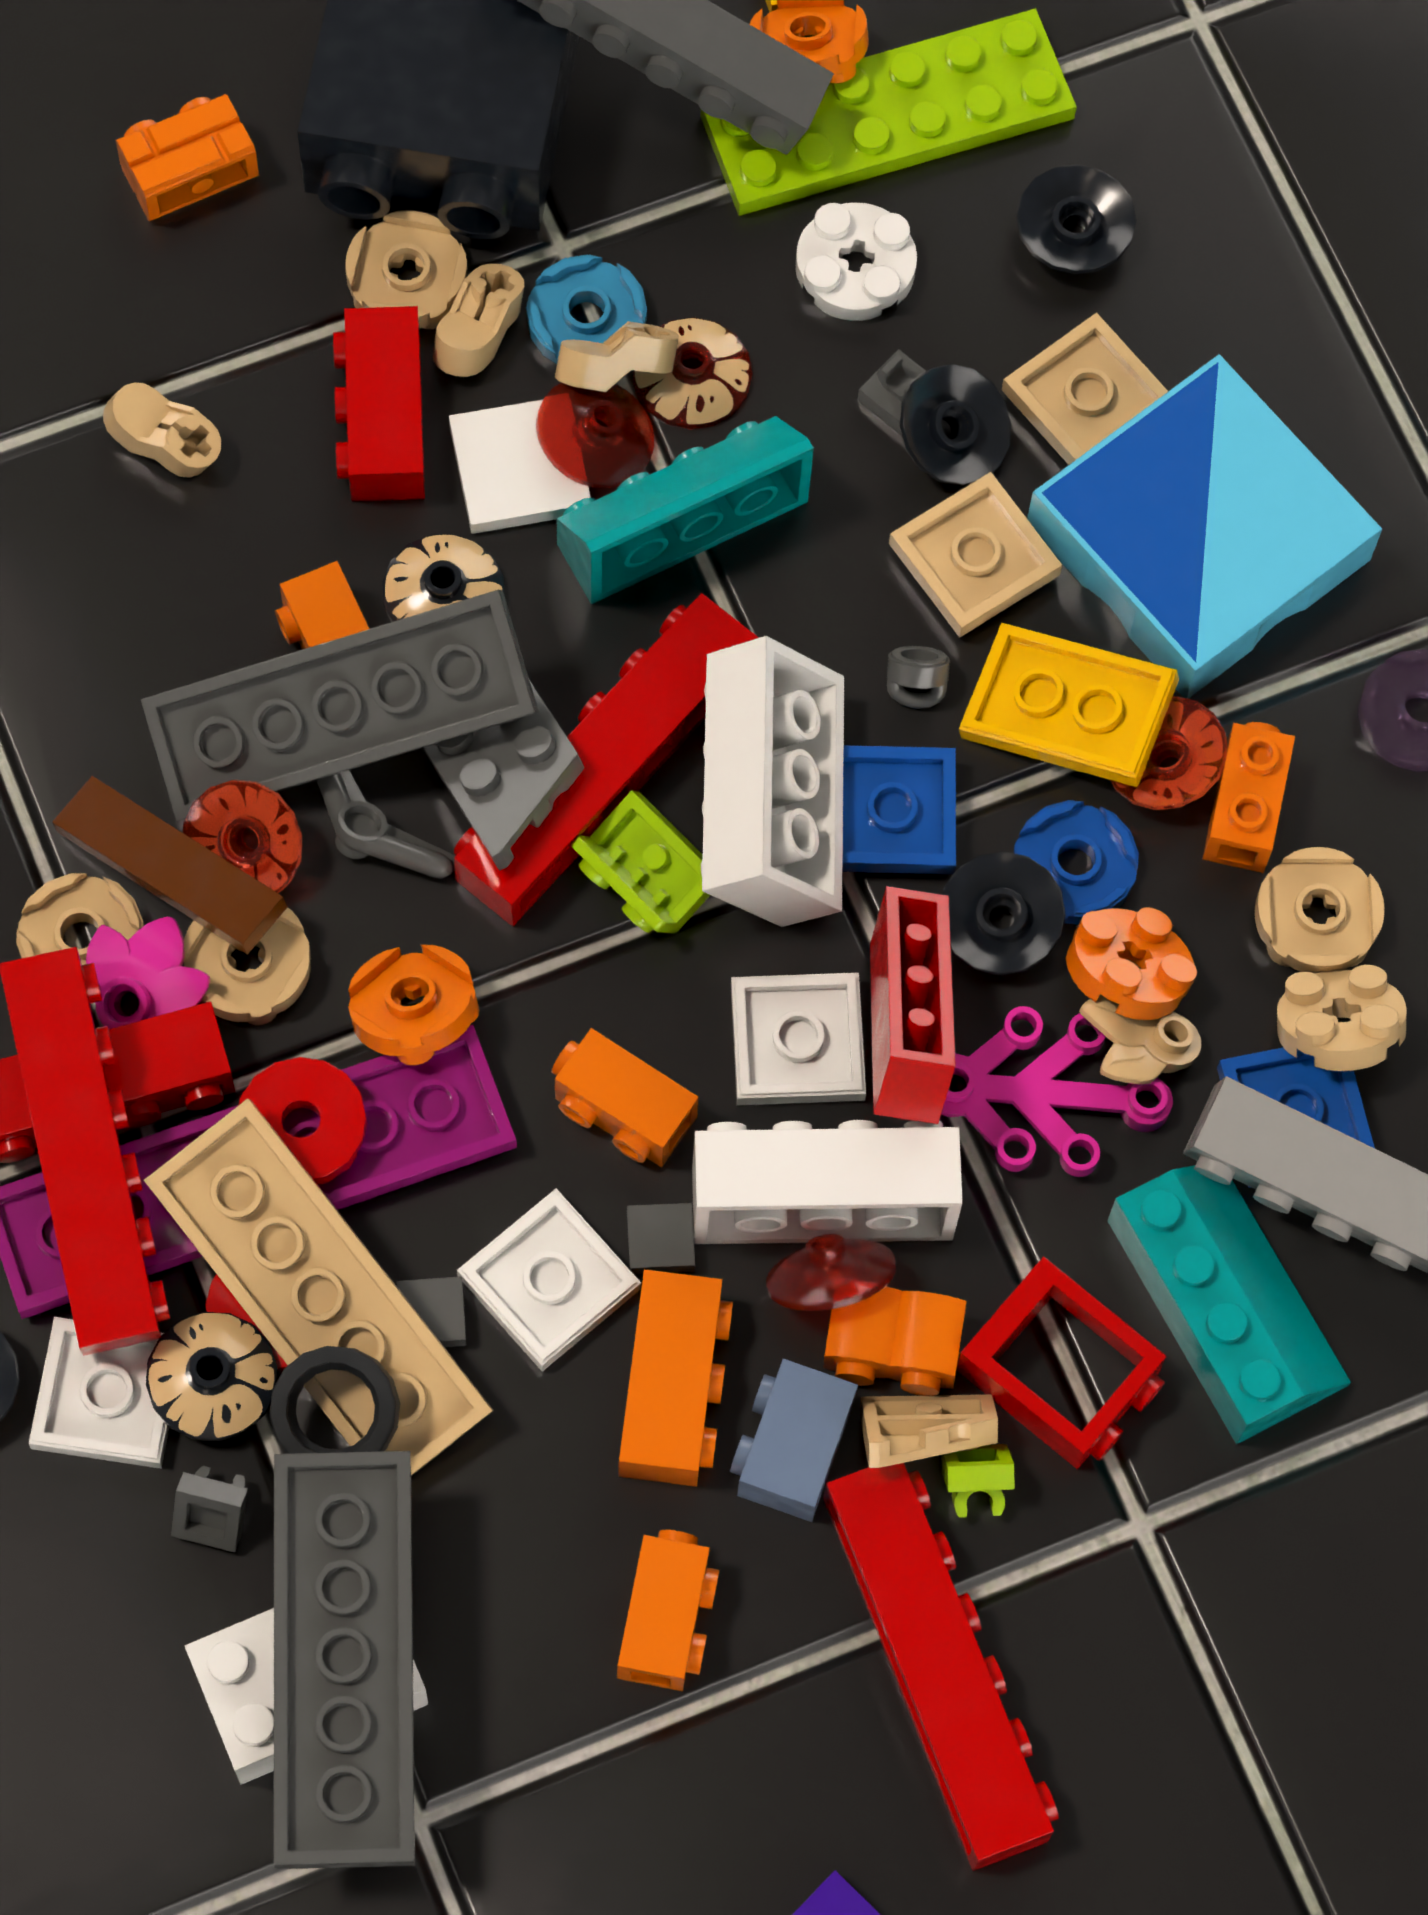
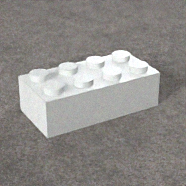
M768 636L707 654L706 684L704 688L706 718L705 742L703 745L705 767L704 800L702 803V891L780 927L842 912L844 676Z
M851 1120L839 1124L838 1129H812V1125L807 1122L785 1121L775 1124L773 1130H747L746 1125L742 1123L718 1122L709 1125L707 1131H695L692 1165L694 1244L953 1240L962 1207L959 1127H943L941 1121L938 1124L912 1120L905 1123L904 1128H878L877 1123L873 1121Z

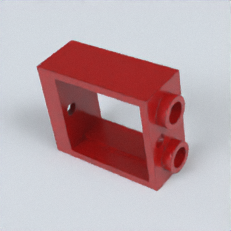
M1043 1256L961 1351L956 1370L986 1395L992 1394L995 1403L1078 1470L1090 1454L1100 1461L1115 1445L1124 1432L1116 1423L1131 1406L1142 1412L1165 1384V1381L1157 1375L1167 1356ZM1051 1298L1136 1366L1082 1431L997 1362Z

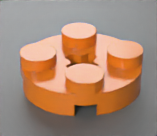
M777 0L778 9L769 12L764 18L763 10L761 9L751 19V26L834 73L830 83H844L852 79L856 74V63L864 57L869 45L867 18L864 10L857 5L855 11L845 6L844 0Z
M1149 907L1142 908L1138 912L1119 908L1087 912L1083 915L1074 933L1066 956L1068 971L1075 984L1086 996L1097 1002L1101 994L1108 1000L1119 1004L1115 1013L1131 1019L1154 1020L1170 1015L1187 995L1197 975V969L1190 951L1178 935L1171 931L1172 922L1169 917L1160 910Z
M421 945L422 953H409L405 955L401 954L400 947L389 949L372 957L354 974L348 989L350 995L348 1009L356 1036L368 1048L384 1055L397 1056L400 1062L406 1065L423 1064L432 1058L435 1051L457 1040L468 1029L470 1024L476 1020L480 1010L469 967L460 956L440 946ZM425 996L423 1001L416 1005H401L400 1000L405 997L415 1000Z

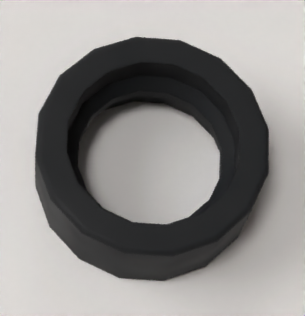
M324 1346L301 1354L283 1370L272 1390L270 1420L276 1440L288 1454L381 1452L387 1449L398 1428L400 1400L393 1378L378 1360L355 1348ZM328 1370L348 1371L361 1378L370 1389L375 1404L374 1420L367 1434L356 1444L339 1450L323 1448L311 1442L300 1429L296 1416L297 1398L304 1384L316 1374Z

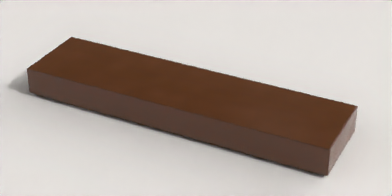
M91 776L52 821L57 833L247 955L288 907L283 896L94 776Z

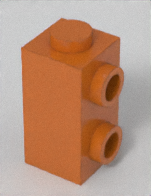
M338 561L280 583L283 607L276 609L275 615L284 638L289 645L299 642L303 650L369 629Z
M1249 722L1245 725L1233 723L1225 746V756L1220 770L1202 860L1264 873L1273 850L1295 736L1283 734L1277 727L1263 722Z
M592 1028L580 1044L572 1040L564 1047L551 1071L556 1075L555 1099L560 1102L558 1107L561 1112L582 1127L590 1128L592 1124H595L614 1137L612 1143L618 1150L640 1163H643L648 1158L662 1168L698 1116L699 1097Z
M660 1530L658 1537L643 1536L617 1665V1679L683 1692L686 1673L700 1674L707 1635L694 1633L699 1607L712 1610L720 1570L707 1567L710 1547L697 1545L698 1538L696 1536L676 1530Z

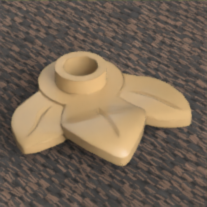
M1101 994L1097 1002L1089 999L1079 1010L1080 1014L1113 1042L1100 1068L1101 1075L1112 1080L1131 1084H1149L1161 1072L1174 1073L1189 1067L1201 1051V1037L1196 1027L1187 1018L1174 1011L1170 1015L1154 1020L1131 1019L1115 1013L1119 1004L1108 1000Z

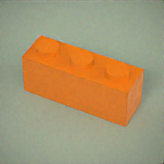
M644 1269L620 1448L618 1477L697 1487L699 1467L713 1468L717 1428L705 1427L707 1403L721 1404L725 1365L713 1363L715 1339L729 1340L733 1301L720 1300L723 1279Z

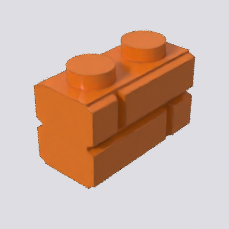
M226 94L212 100L208 97L195 98L187 102L180 109L179 114L157 123L154 120L140 121L132 125L125 132L124 137L116 140L122 171L133 192H135L148 221L162 217L259 176L254 144Z

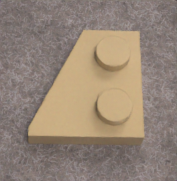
M992 1394L861 1397V1426L869 1468H881L957 1451H971L981 1446L998 1443V1416Z

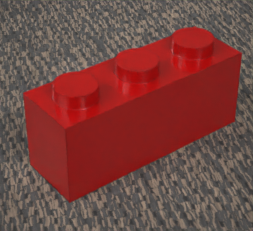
M418 306L344 308L345 332H333L335 369H346V387H335L336 424H347L348 442H336L337 478L349 479L352 502L425 499Z

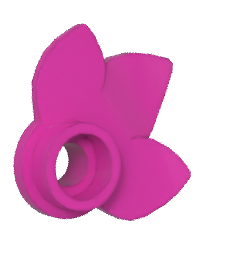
M167 916L149 922L135 932L129 940L120 932L106 925H101L92 937L87 949L86 964H95L102 995V1001L95 1002L96 1012L100 1022L104 1026L108 1025V1029L198 1005L203 1000L208 991L210 976L199 969L182 966L185 958L184 939L179 925L174 918ZM128 992H133L139 1001L137 1011L131 1016H127L121 1009V999Z

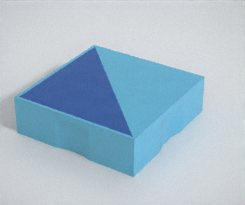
M1220 354L1033 491L1027 517L1028 521L1054 555L1078 582L1101 598L1112 609L1124 626L1129 638L1153 664L1178 670L1179 681L1176 690L1185 700L1189 699L1251 652L1259 640L1276 624L1297 612L1306 610L1369 562L1382 531L1377 522Z

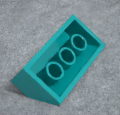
M777 416L759 424L756 421L746 422L732 430L725 440L706 449L703 447L688 449L677 456L672 465L653 474L648 472L637 473L627 478L619 485L616 491L597 500L585 498L575 502L564 511L561 517L557 518V545L590 604L596 603L807 503L814 447L806 436Z
M1195 1165L1172 1169L1117 1197L1107 1221L1237 1445L1350 1385L1351 1381L1234 1182L1231 1181L1230 1185H1225L1211 1180L1194 1169Z

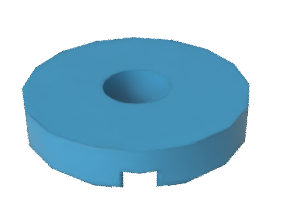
M593 255L564 258L546 268L535 281L536 286L532 289L526 306V318L531 340L544 357L556 364L558 362L561 342L564 340L575 339L603 343L626 322L646 324L647 306L643 288L633 274L618 263L616 267L611 263L602 262V257ZM589 302L599 306L604 313L595 322L582 323L575 320L571 316L570 311L579 303Z

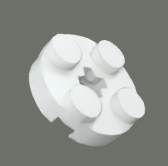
M828 203L817 210L815 218L803 230L797 245L796 275L802 289L804 284L807 292L814 297V304L830 316L850 321H864L880 316L882 309L892 306L897 300L898 305L905 299L913 285L917 251L910 235V226L901 215L890 213L881 207L867 203ZM853 251L862 252L865 257L871 259L873 264L864 263L861 266L860 272H853L848 270V261L841 259V257Z

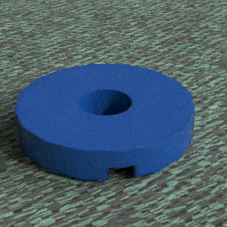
M1073 800L1045 806L1026 821L1014 846V854L1028 856L1050 872L1062 891L1066 913L1064 923L1079 925L1083 915L1090 911L1120 908L1125 903L1136 881L1139 852L1132 833L1115 813L1101 806L1100 809H1097L1093 806L1084 805L1083 801ZM1078 849L1085 852L1091 858L1093 868L1085 874L1073 875L1062 869L1058 862V857L1066 850Z

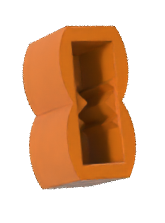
M837 1280L824 1355V1368L836 1371L835 1377L860 1386L874 1384L875 1378H889L901 1382L900 1388L903 1391L916 1395L935 1396L939 1394L940 1388L953 1389L967 1301L930 1292L901 1291L873 1283Z

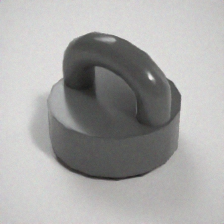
M904 646L891 651L888 654L887 691L891 698L900 705L917 709L930 708L940 703L947 691L950 669L949 657L940 650L923 646ZM902 686L931 688V690L926 693H914L907 691Z

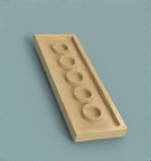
M249 1098L144 1179L145 1183L287 1365L291 1364L301 1354L324 1346L355 1348L380 1362L393 1378L400 1400L398 1428L385 1451H410L411 1476L494 1411ZM328 1370L316 1374L304 1384L306 1390L350 1446L356 1444L367 1434L374 1420L375 1404L370 1389L361 1378L348 1371Z

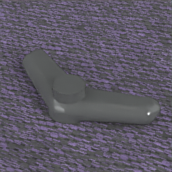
M349 770L317 780L336 833V847L346 857L361 859L370 855L438 879L446 878L455 871V856L387 824L383 812L375 805L366 802Z

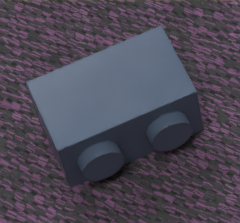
M786 1359L782 1360L776 1378L764 1374L752 1408V1412L763 1416L755 1438L742 1435L730 1469L731 1473L741 1476L737 1496L812 1522L854 1405L858 1384Z

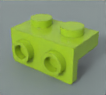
M631 790L590 837L579 835L571 844V847L583 858L578 864L582 872L603 889L611 886L626 901L622 907L625 915L636 926L647 933H650L653 929L657 932L677 933L710 897V894L702 891L701 862L703 854L639 791Z

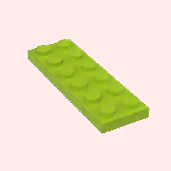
M1035 8L862 58L856 63V74L852 79L844 83H829L809 129L787 155L776 149L758 144L747 132L724 119L706 114L702 109L700 117L738 216L1073 120L1077 106Z

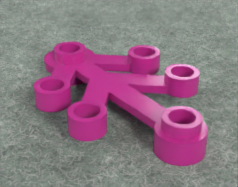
M1020 1006L1012 1009L1007 1014L1003 1029L969 1057L955 1053L956 1067L953 1075L962 1077L967 1087L960 1092L948 1090L941 1115L947 1117L964 1116L993 1147L999 1165L1008 1171L1019 1172L1026 1169L1032 1163L1036 1151L1035 1140L1026 1130L1020 1128L1010 1129L988 1102L1013 1104L1057 1152L1064 1171L1074 1177H1085L1091 1174L1097 1167L1100 1158L1099 1144L1093 1137L1087 1134H1076L1052 1107L1120 1113L1125 1124L1133 1130L1152 1132L1162 1127L1167 1121L1172 1109L1173 1097L1169 1087L1159 1078H1156L1149 1084L1128 1083L1127 1086L1053 1080L1081 1056L1098 1052L1104 1044L1106 1036L1080 1013L1072 1018L1067 1034L1015 1077L989 1075L1016 1049H1030L1040 1039L1043 1029L1041 1016L1030 1007ZM1017 1020L1028 1021L1032 1024L1034 1033L1026 1037L1019 1036L1014 1033L1011 1025ZM1081 1025L1091 1026L1096 1030L1098 1038L1092 1042L1082 1041L1077 1037L1075 1030ZM1141 1091H1150L1157 1096L1159 1104L1153 1108H1145L1137 1102L1136 1095ZM1011 1141L1020 1142L1027 1149V1155L1020 1159L1011 1158L1005 1153L1004 1145ZM1073 1147H1083L1089 1151L1092 1160L1086 1164H1077L1070 1159L1068 1151Z

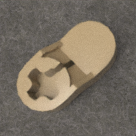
M490 263L479 266L463 280L450 311L440 320L436 327L433 361L439 369L453 376L468 377L484 370L494 359L507 329L520 314L524 279L519 272L503 264Z
M628 321L603 343L575 339L564 340L560 346L555 378L570 386L606 392L631 370L658 374L670 373L673 370L679 335L676 332L659 326Z
M135 382L123 386L107 402L104 408L103 421L106 430L118 443L131 453L155 459L177 476L190 478L201 474L218 458L221 451L220 434L209 419L194 407L169 401L156 389L147 384Z

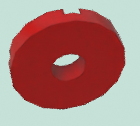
M304 1057L275 1062L254 1076L241 1095L239 1105L248 1098L252 1100L317 1185L328 1183L349 1169L358 1156V1151L363 1144V1139H365L367 1118L362 1096L349 1076L324 1060ZM307 1108L318 1114L320 1124L316 1131L307 1137H293L283 1128L284 1120L293 1110Z

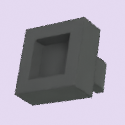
M898 349L859 389L858 401L902 436L900 429L902 401L911 383L924 374L926 370Z
M207 1466L200 1467L195 1475L183 1472L175 1493L171 1536L235 1553L243 1533L248 1488H245L244 1476L236 1474L233 1483L229 1484L209 1479L211 1468Z

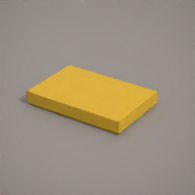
M1001 622L960 724L961 739L1138 788L1179 681L1178 670Z

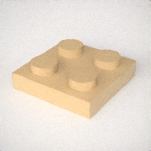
M1097 312L1004 378L1002 384L1004 394L1068 465L1168 392Z
M989 472L890 533L889 545L959 638L1061 574V562L992 472Z

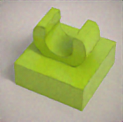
M1007 1444L986 1445L971 1451H957L941 1455L942 1475L948 1492H952V1502L958 1517H967V1499L972 1493L977 1491H983L990 1495L989 1502L993 1516H1001L1005 1508V1498L1002 1490L1015 1489L1014 1462Z

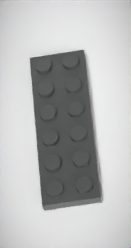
M503 590L488 592L141 699L176 821L191 818L198 806L210 812L203 803L204 797L209 792L225 784L236 783L240 787L245 801H247L246 787L248 784L258 788L259 796L260 790L263 787L275 793L539 713ZM219 796L221 803L225 807H228L229 804L227 800Z
M411 1452L274 1454L275 1869L415 1866Z

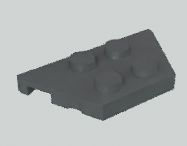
M531 681L530 684L539 713L422 748L499 871L508 867L515 858L510 848L530 824L538 828L552 811L555 799L570 788L585 768L577 751Z

